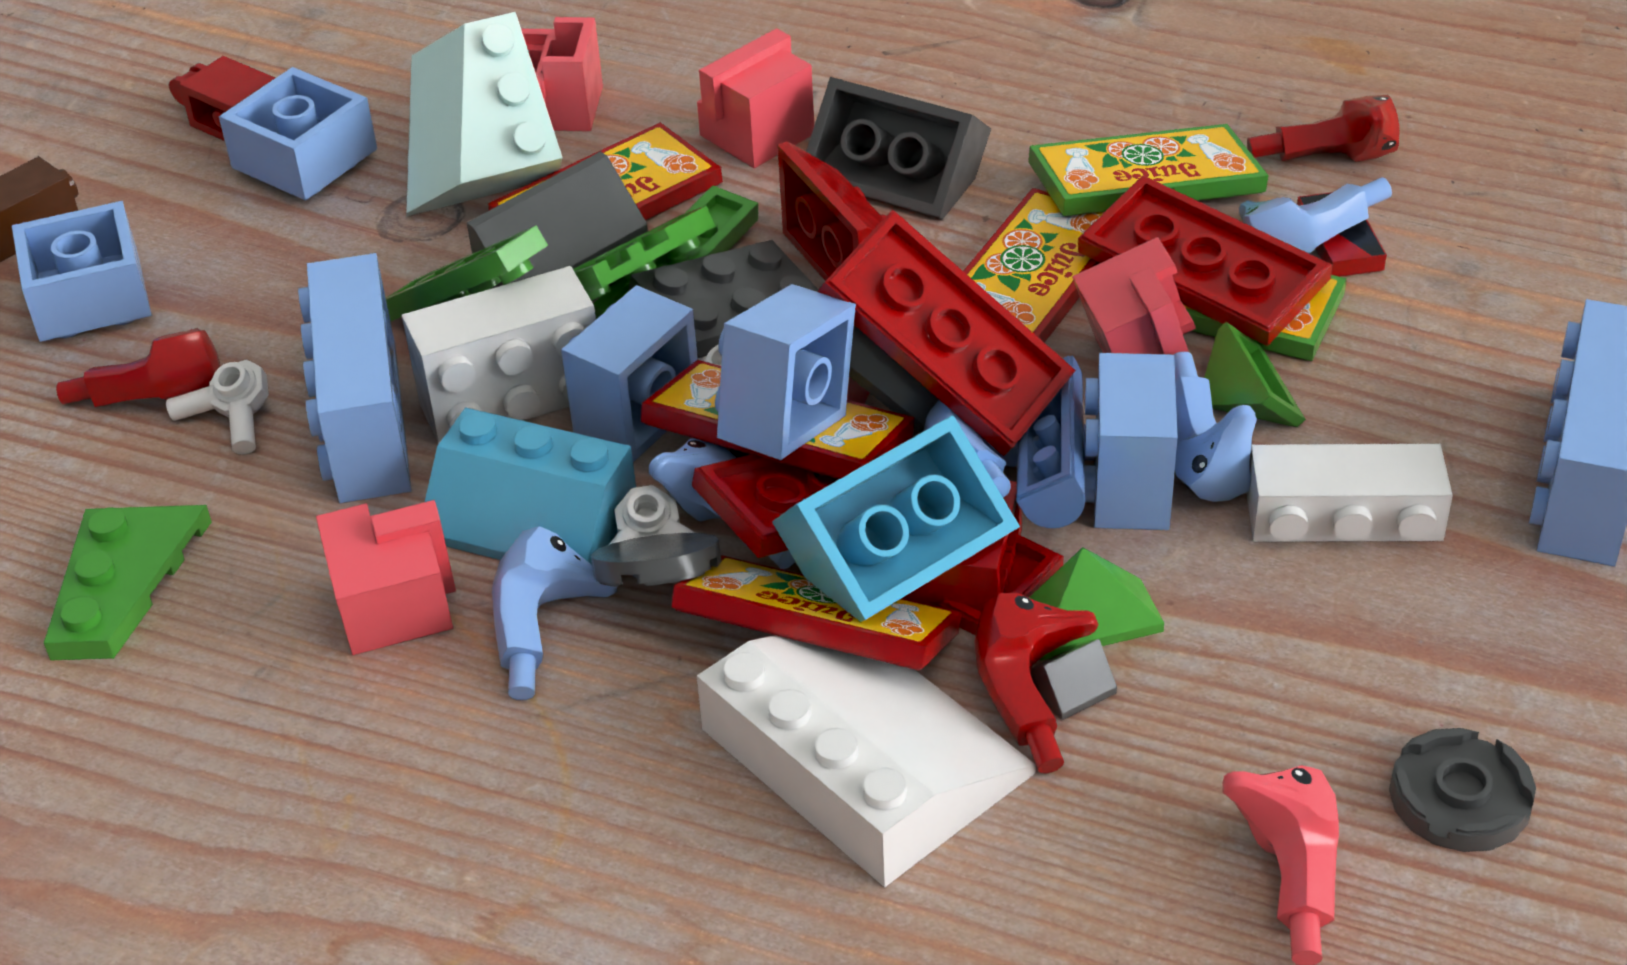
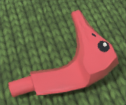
M1303 765L1279 772L1259 775L1246 771L1227 773L1222 782L1223 793L1236 804L1243 814L1259 846L1264 851L1277 856L1281 872L1277 919L1290 929L1292 961L1298 965H1316L1322 960L1320 928L1334 921L1335 875L1339 838L1336 795L1320 769Z

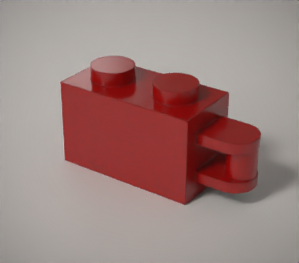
M221 56L207 66L201 63L193 65L184 75L170 80L169 89L175 100L185 106L191 127L225 141L219 116L276 77L226 56Z

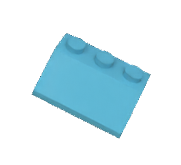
M465 407L437 446L425 502L435 500L446 547L501 560L522 531L540 526L557 533L571 549L592 565L591 554L597 549L609 545L618 532L614 509L631 488H636L631 446Z
M954 415L802 500L772 521L804 577L860 622L870 618L1020 527Z

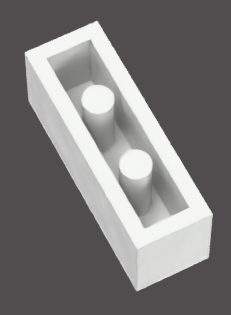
M1441 444L1251 445V480L1249 491L1246 492L1253 542L1444 541L1453 495Z

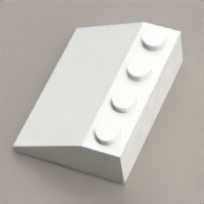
M774 635L746 642L697 675L702 730L884 888L1036 773V764L914 669Z

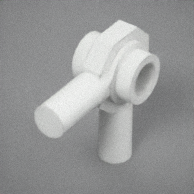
M247 359L240 362L226 363L216 370L208 387L167 399L166 407L168 414L173 421H177L215 409L229 418L232 451L241 455L252 453L256 449L253 414L262 407L264 401L269 396L267 374L261 366Z
M649 485L631 488L614 509L618 534L610 544L658 534L695 532L680 523L676 500L657 487Z

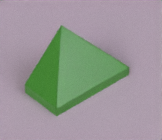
M1225 322L1217 330L1204 378L1209 379L1212 409L1229 412L1236 406L1247 405L1254 410L1257 419L1293 427L1301 425L1306 419L1262 346Z
M1084 547L1029 597L1035 601L1067 611L1088 610L1095 614L1099 624L1098 628L1091 635L1070 641L1046 654L1040 661L1051 659L1071 648L1096 639L1100 640L1102 646L1164 632V621L1141 578Z

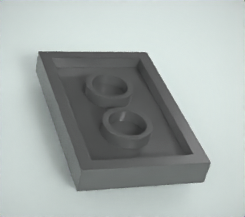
M768 240L631 274L628 292L638 285L692 308L697 357L700 358L707 356L712 348L719 345V338L724 328V323L791 284L813 291H818V288L773 240Z

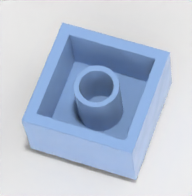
M291 67L219 116L233 169L305 201L319 193L332 181L355 167L357 163L377 150L367 97L294 67Z
M123 201L12 225L21 288L39 342L55 338H69L80 332L110 325H124L136 319L152 316L138 251Z
M791 284L725 322L718 345L719 353L722 356L720 386L715 398V408L718 412L717 438L782 460L845 417L856 304Z
M636 285L616 303L610 305L600 317L579 335L573 337L561 349L573 433L631 446L634 462L667 432L666 430L648 426L641 422L642 402L698 359L692 308Z
M1099 353L1098 378H1086L1085 415H1096V419H1086V424H1084V460L1094 461V465H1084L1085 502L1094 503V528L1170 530L1178 440L1174 355Z

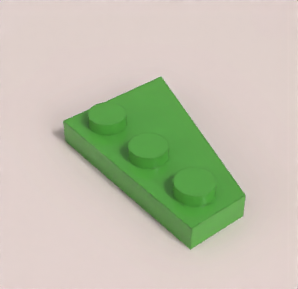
M707 206L681 214L573 268L592 301L610 292L609 284L622 277L626 281H630L631 274L655 269L657 266L654 260L667 252L672 259L701 245L698 236L716 225Z
M207 505L85 509L44 640L50 661L115 658L153 605L150 598L151 593L165 574L174 576L185 560L182 550L193 535L202 537L212 523Z

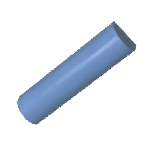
M1073 355L1062 359L1076 371L1018 441L1016 501L1031 522L1044 528H1061L1073 523L1081 515L1085 506L1083 377Z

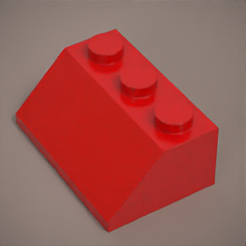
M786 141L777 145L783 234L826 281L886 215H880L866 200L862 190L857 186L854 187L836 168Z

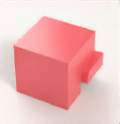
M555 17L553 22L554 29L521 28L554 131H591L603 88L595 17Z
M776 28L699 69L701 99L697 101L700 136L752 168H756L777 156L778 144L788 141L796 145L812 135L814 128L812 65L791 53V36Z
M1158 237L1072 276L1094 337L1103 353L1174 355L1178 352H1189L1183 334L1196 329L1180 300L1173 275L1178 273L1176 266Z
M435 500L370 516L367 503L316 516L336 602L352 655L453 629L446 594L456 592Z

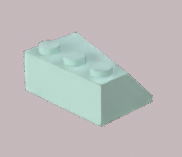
M516 12L463 24L412 55L406 217L524 187L560 170L563 157Z

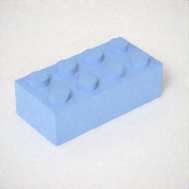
M377 253L307 263L308 287L298 288L303 321L306 323L301 324L306 359L313 360L303 361V369L309 397H316V399L306 400L310 432L312 436H319L320 442L324 441L325 443L324 445H317L322 480H334L339 503L412 492L395 340Z
M1586 299L1581 322L1568 321L1561 357L1572 360L1561 359L1560 367L1557 368L1550 403H1553V406L1550 407L1543 442L1547 443L1546 446H1543L1536 482L1548 484V488L1536 486L1529 523L1541 526L1537 546L1538 552L1615 567L1627 525V306Z

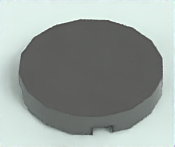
M671 533L633 538L604 546L591 554L594 578L600 584L619 587L622 584L621 575H632L637 578L638 584H645V586L660 585L704 575L706 571L711 570V566L717 567L722 562L719 539L715 535L705 533Z
M1464 728L1434 729L1412 738L1402 748L1401 756L1395 761L1389 792L1395 812L1412 832L1434 845L1461 852L1490 851L1514 841L1529 823L1536 785L1530 767L1512 747L1496 739V743L1493 745L1488 741L1478 739L1479 732Z

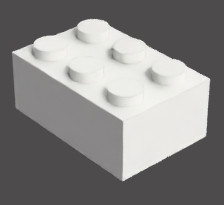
M571 266L402 314L419 403L438 444L465 407L522 421L569 407L561 349L573 337L579 335L596 320L594 304Z

